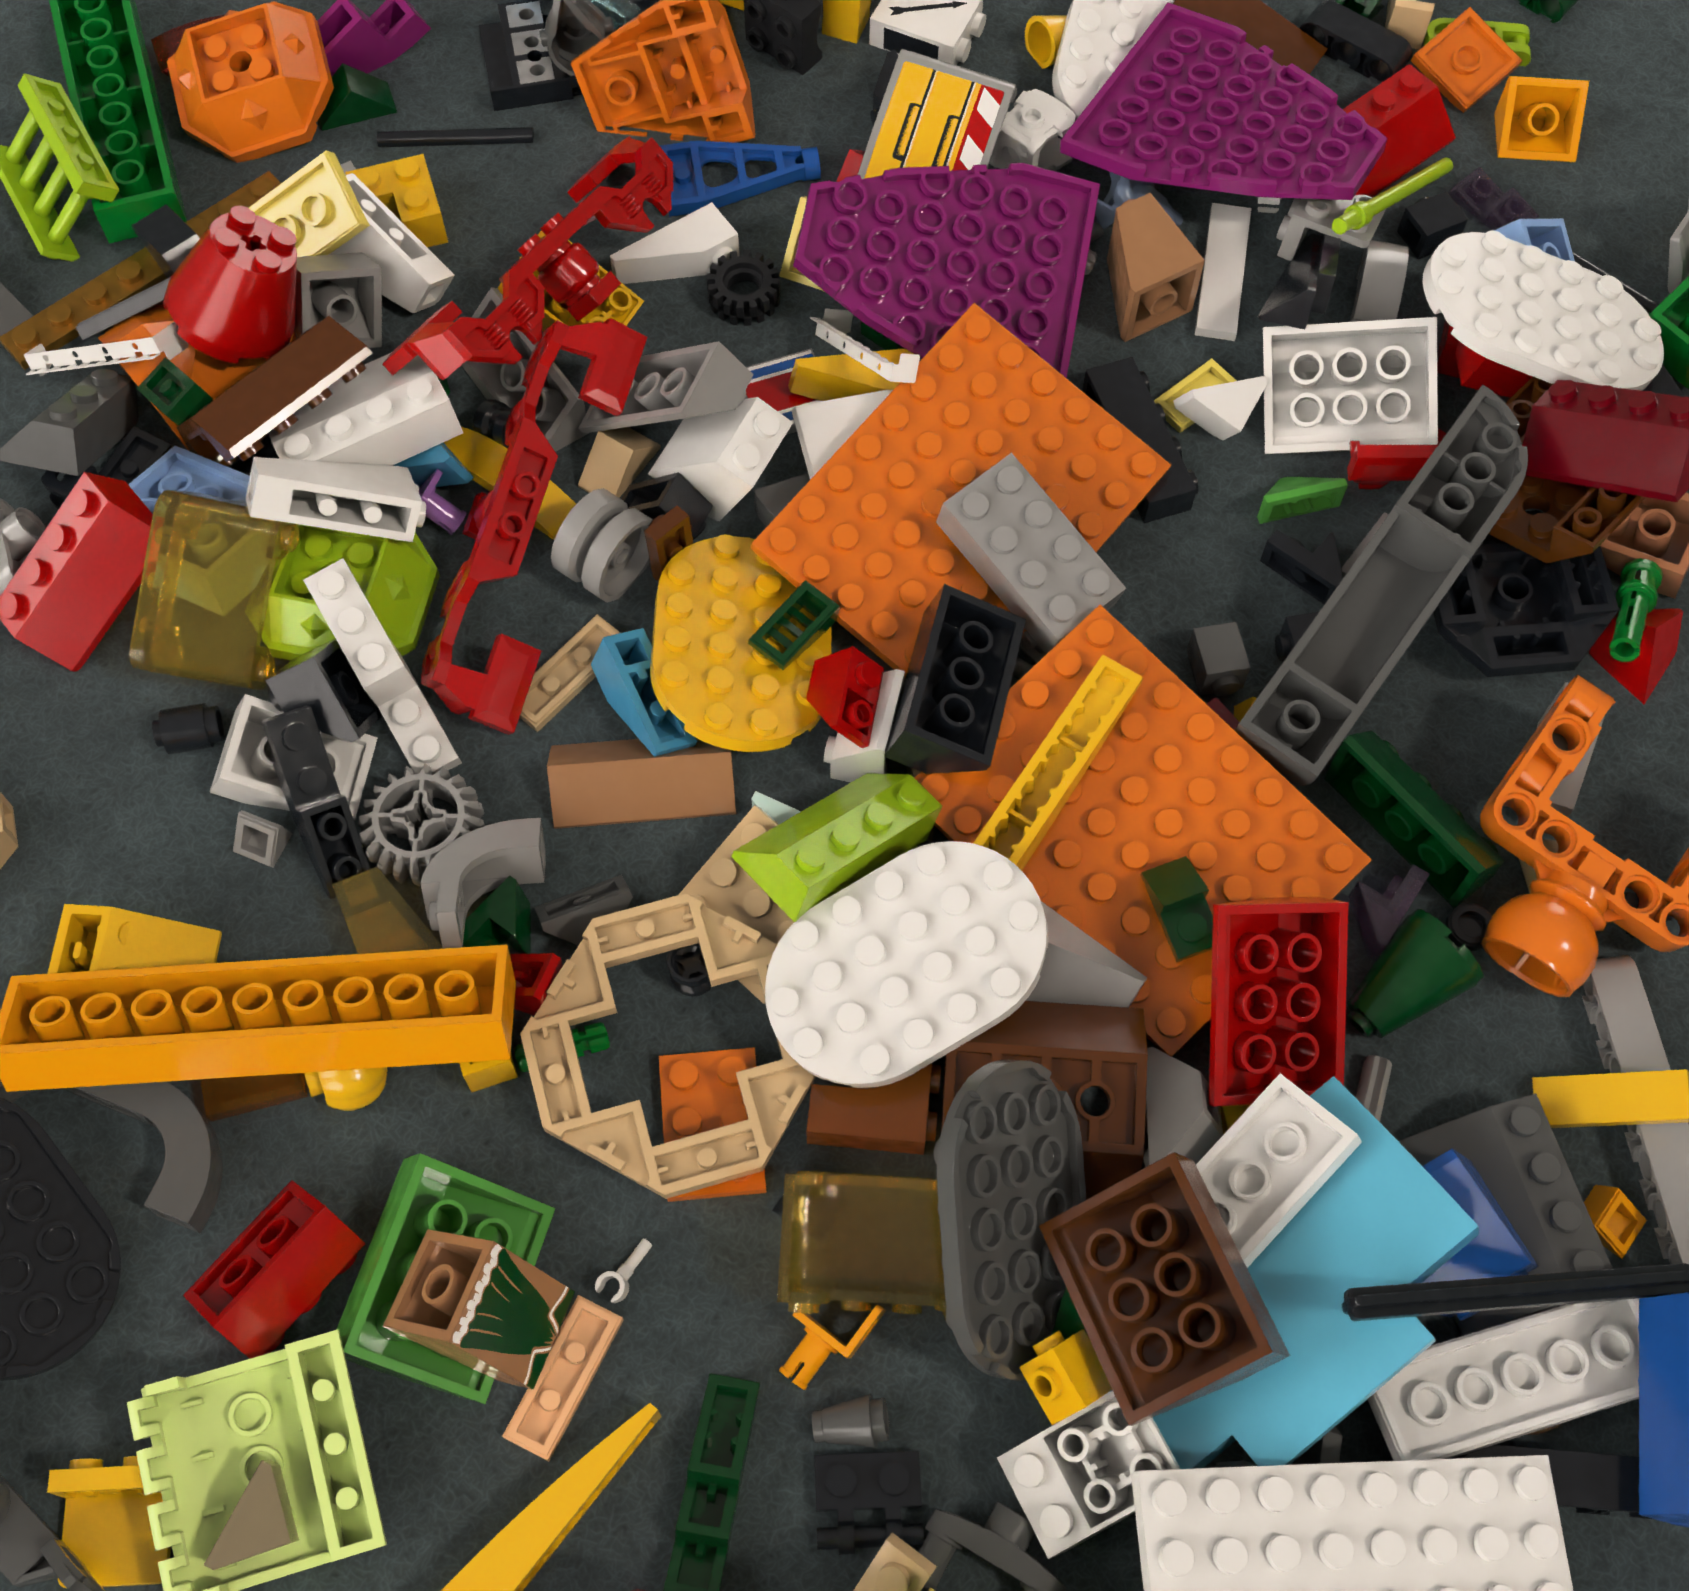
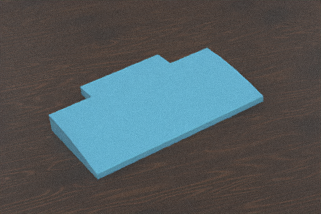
M1334 1076L1311 1094L1310 1097L1357 1133L1362 1143L1247 1268L1290 1356L1239 1382L1153 1417L1180 1469L1204 1468L1236 1440L1257 1466L1290 1465L1435 1342L1434 1336L1417 1317L1352 1321L1349 1315L1344 1314L1341 1304L1344 1302V1292L1349 1288L1422 1283L1479 1235L1477 1223Z

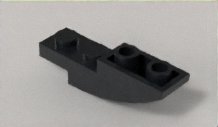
M306 705L262 720L276 761L273 763L281 789L309 858L328 898L332 899L374 883L346 796L340 794L311 706Z

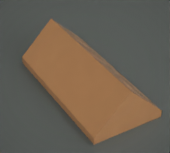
M696 738L697 743L693 747L656 757L650 753L639 739L553 745L549 753L547 772L554 829L736 814L732 750L713 746Z

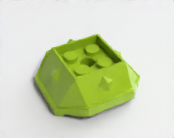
M291 523L253 590L245 610L249 621L272 657L293 660L336 639L303 580L342 558L348 564L385 632L399 653L404 656L415 650L440 577L438 568L416 532L413 542Z

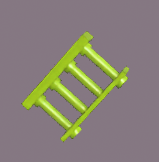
M24 73L18 88L30 110L10 147L0 145V179L40 255L52 260L61 259L72 262L79 259L80 255L68 234L88 199L96 198L113 202L119 192V188L62 85ZM40 128L44 137L29 162L26 152ZM55 154L59 163L45 188H43L40 179ZM69 181L73 191L58 216L54 206Z

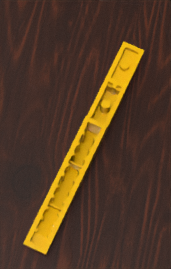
M1102 655L973 844L998 852L1008 858L1022 871L1137 691L1143 677L1109 657Z
M649 1403L601 1441L519 1513L441 1591H524L662 1417L659 1410Z

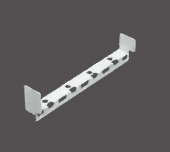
M826 308L823 319L810 317L811 320L817 323L815 335L888 381L916 382L920 355L902 353L900 354L899 363L894 364L885 357H881L880 354L871 351L867 346H863L862 343L853 340L852 337L846 336L851 331L853 314L848 310Z
M173 322L149 338L46 351L43 344H39L24 354L31 369L26 375L39 374L43 376L48 372L150 360L160 355L163 351L167 359L171 360L188 348V343L177 334L179 327ZM133 343H135L138 346L137 350L134 349L132 345ZM102 347L107 349V354L103 352ZM75 351L78 357H75L72 352ZM135 352H142L143 356L136 358ZM105 356H112L113 360L106 362ZM81 359L83 364L76 366L75 360Z

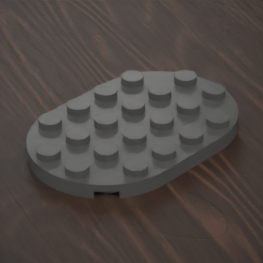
M997 1060L984 1065L967 1078L949 1108L941 1137L937 1140L934 1147V1160L937 1164L942 1268L947 1306L946 1322L949 1328L952 1329L962 1352L978 1370L997 1378L1023 1381L1026 1379L1019 1367L1037 1356L1032 1347L1033 1345L1052 1335L1066 1289L1039 1225L1087 1200L1083 1146L1079 1121L1073 1103L1067 1091H1058L1050 1079L1052 1072L1032 1061Z

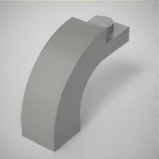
M1371 240L1369 246L1363 248L1356 275L1358 285L1350 322L1397 319L1408 266L1409 248L1407 246Z
M541 818L508 820L475 829L446 845L430 861L422 875L420 884L427 919L430 921L431 930L439 931L443 949L463 947L466 915L469 908L482 895L497 889L509 875L516 879L518 884L544 883L546 848Z

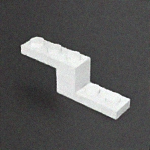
M342 558L304 579V583L363 689L379 708L414 773L420 774L424 764L431 767L433 775L442 766L450 770L462 764L406 662L385 632L346 561Z

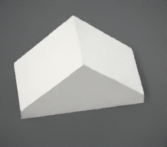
M1266 376L1192 389L1173 400L1175 409L1211 435L1225 440L1242 431L1267 385Z

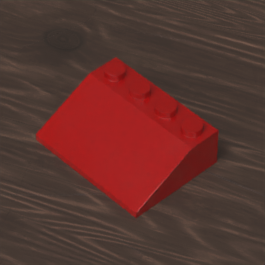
M1278 897L1213 904L1209 1105L1213 1107L1251 1105L1280 1073L1309 1096L1333 1076L1344 1086L1349 902L1320 897Z

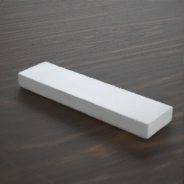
M1212 203L1194 334L1196 336L1235 341L1251 208Z

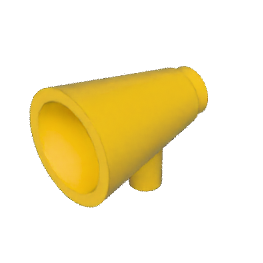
M1067 15L1032 16L1026 24V49L1042 69L1055 64Z

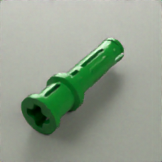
M1649 559L1631 560L1625 564L1621 571V585L1616 591L1619 613L1616 619L1613 638L1609 646L1611 648L1610 655L1621 662L1633 661L1639 656L1647 613L1651 612L1657 604V589L1661 585L1663 574L1661 568ZM1641 570L1639 579H1635L1637 571Z

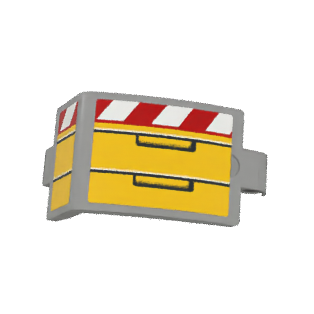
M901 49L875 120L858 175L861 176V179L882 176L884 170L906 167L949 166L950 171L971 170L973 165L986 164L988 169L1009 105L1015 102L1017 96L1016 84Z

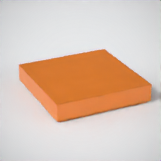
M1469 7L1413 55L1411 62L1438 86L1439 91L1455 107L1464 113L1517 69L1522 60Z

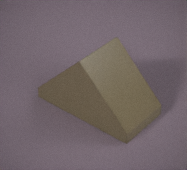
M261 1460L204 1566L216 1570L299 1541L279 1464L272 1460Z

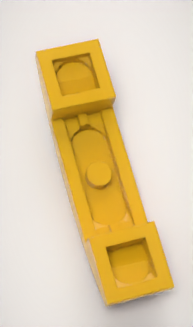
M461 427L463 434L444 443L473 475V481L488 491L494 490L508 449L478 432ZM551 480L549 481L534 527L555 540L561 524L576 503Z

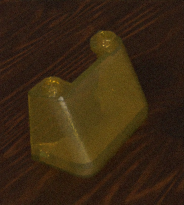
M163 491L156 501L152 516L130 643L129 658L132 667L153 673L252 690H263L267 684L265 680L275 672V660L271 657L269 649L260 646L275 560L285 558L289 552H293L296 549L299 541L298 526L293 523L250 517L247 503L199 492Z

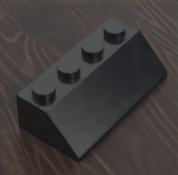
M944 584L924 611L884 757L925 774L987 770L991 766L1026 619Z

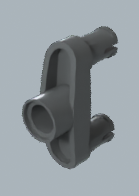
M999 1501L996 1502L984 1526L940 1509H934L925 1526V1529L929 1532L918 1552L937 1566L924 1586L926 1589L932 1588L937 1591V1586L956 1549L963 1550L964 1547L1020 1580L1019 1586L1023 1588L1022 1591H1066L1067 1589L1049 1569L1027 1552L1035 1536L1028 1518Z

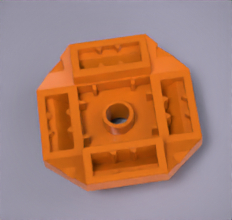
M274 1L242 11L229 10L221 18L185 29L177 51L167 60L182 129L191 138L236 163L262 158L311 142L318 127L316 122L325 110L334 89L318 21L310 12Z

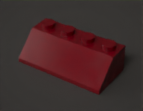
M1557 380L1532 405L1522 444L1523 447L1528 449L1526 476L1598 489L1601 487L1604 490L1677 503L1689 490V397L1616 388L1609 385L1601 386L1579 383L1572 380Z

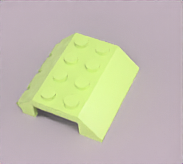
M338 1329L286 1344L285 1349L200 1374L186 1378L176 1376L145 1385L141 1389L143 1398L127 1402L134 1441L150 1437L152 1447L136 1451L144 1495L161 1492L163 1502L147 1506L155 1551L172 1547L174 1555L173 1558L158 1562L163 1591H239L387 1545ZM261 1460L276 1462L281 1467L299 1541L216 1570L204 1566Z

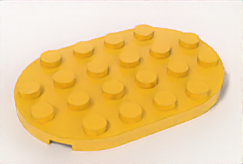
M724 534L685 547L671 558L662 571L655 599L650 665L652 688L665 712L670 710L685 724L684 730L703 742L723 749L741 752H763L783 748L790 745L793 738L801 735L806 730L811 731L821 719L819 713L806 700L814 660L831 654L832 626L784 670L749 645L748 641L752 635L797 588L751 550V543L755 539ZM804 608L800 610L801 613H803L812 621L816 619V617H814ZM794 618L789 620L800 630L805 631L806 627ZM780 627L778 629L780 633L792 642L797 639L784 628ZM772 637L766 640V642L782 654L787 650Z

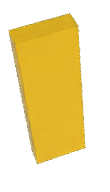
M1687 1069L1532 1077L1533 1094H1537L1551 1128L1689 1122V1071Z

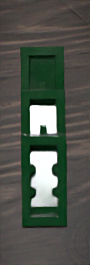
M709 1374L687 1468V1482L675 1529V1542L663 1591H720L760 1382Z

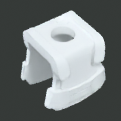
M1033 89L1026 92L1023 90L1013 105L1015 107L1006 113L989 164L995 168L1005 169L1009 167L1010 163H1025L1057 171L1072 160V157L1060 153L1061 139L1057 136L1064 137L1076 121V114L1061 101L1043 91Z

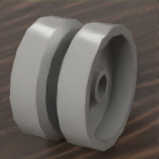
M604 488L593 490L570 510L561 524L552 546V566L574 582L582 581L583 588L603 601H615L626 592L650 563L644 530L649 527L653 519L636 508L628 509L627 503Z

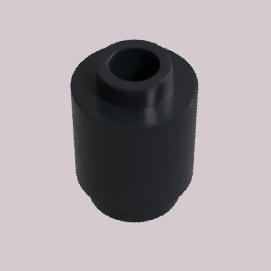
M206 703L163 709L159 712V719L152 722L155 743L158 747L164 746L168 754L211 748L214 746V742L224 741L225 737L222 715L217 705L207 707Z

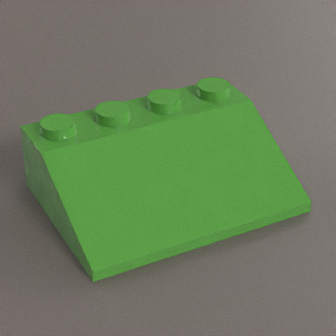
M421 1153L403 1159L337 1326L341 1336L345 1359L381 1373L486 1404L494 1382L493 1378L485 1374L482 1375V1373L394 1333L383 1327V1324L427 1229L495 1241L535 1266L555 1208Z

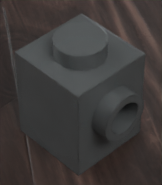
M1237 622L1193 628L1186 651L1199 695L1215 694L1216 696H1227L1237 692L1239 689H1243L1251 667Z

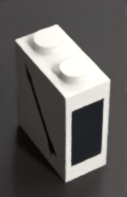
M881 0L870 17L869 44L887 51L895 50L898 55L901 49L953 65H957L958 61L964 63L971 49L972 37H980L986 23V14L982 13L983 0Z

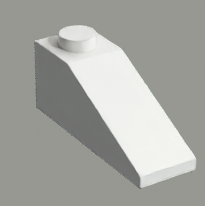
M711 202L610 255L612 273L623 284L704 276L710 274V267L713 263L718 265V258L722 255L729 260V252L737 251V255L740 257L738 233Z

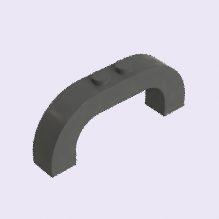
M0 1080V1098L11 1103L30 1092L36 1091L6 1092ZM168 1082L59 1088L159 1129L165 1145V1160L162 1171L144 1206L158 1217L201 1234L217 1202L223 1172L219 1140L211 1123L202 1111L181 1090Z

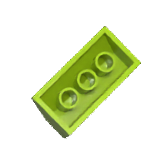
M866 773L734 850L731 857L796 922L818 903L925 842L941 811L942 805L912 775Z

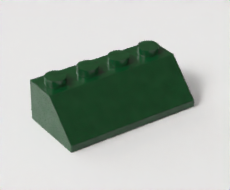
M1372 730L1349 735L1343 740L1324 779L1453 908L1460 905L1495 875L1505 861L1498 854L1495 845L1487 838L1480 837L1465 822L1462 813L1455 806L1447 804L1432 789L1425 776L1419 772H1414L1399 757L1397 750L1391 743L1382 740Z

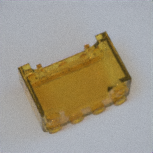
M801 1170L787 1171L784 1179L777 1302L788 1303L789 1312L809 1314L819 1313L820 1305L830 1303L831 1300H841V1309L851 1311H871L872 1302L892 1304V1312L901 1314H922V1305L934 1306L935 1310L942 1311L944 1321H946L947 1306L942 1268L937 1178Z

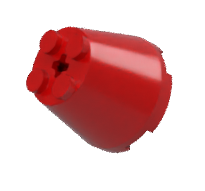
M233 206L230 209V213L218 216L169 280L163 305L164 309L169 311L172 319L179 327L177 334L202 353L238 364L239 358L264 357L268 360L287 346L295 329L296 235L288 228L278 226L270 220L256 215L245 206Z

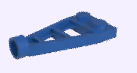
M690 141L660 145L661 149L673 162L674 191L671 193L672 210L669 212V217L690 214L711 202L716 208H720L798 180L821 179L817 147L801 149V146L714 141ZM750 160L772 161L775 163L776 170L756 178H749L746 175L745 163ZM708 162L730 163L736 167L737 177L729 183L717 187H709L703 181L702 167Z

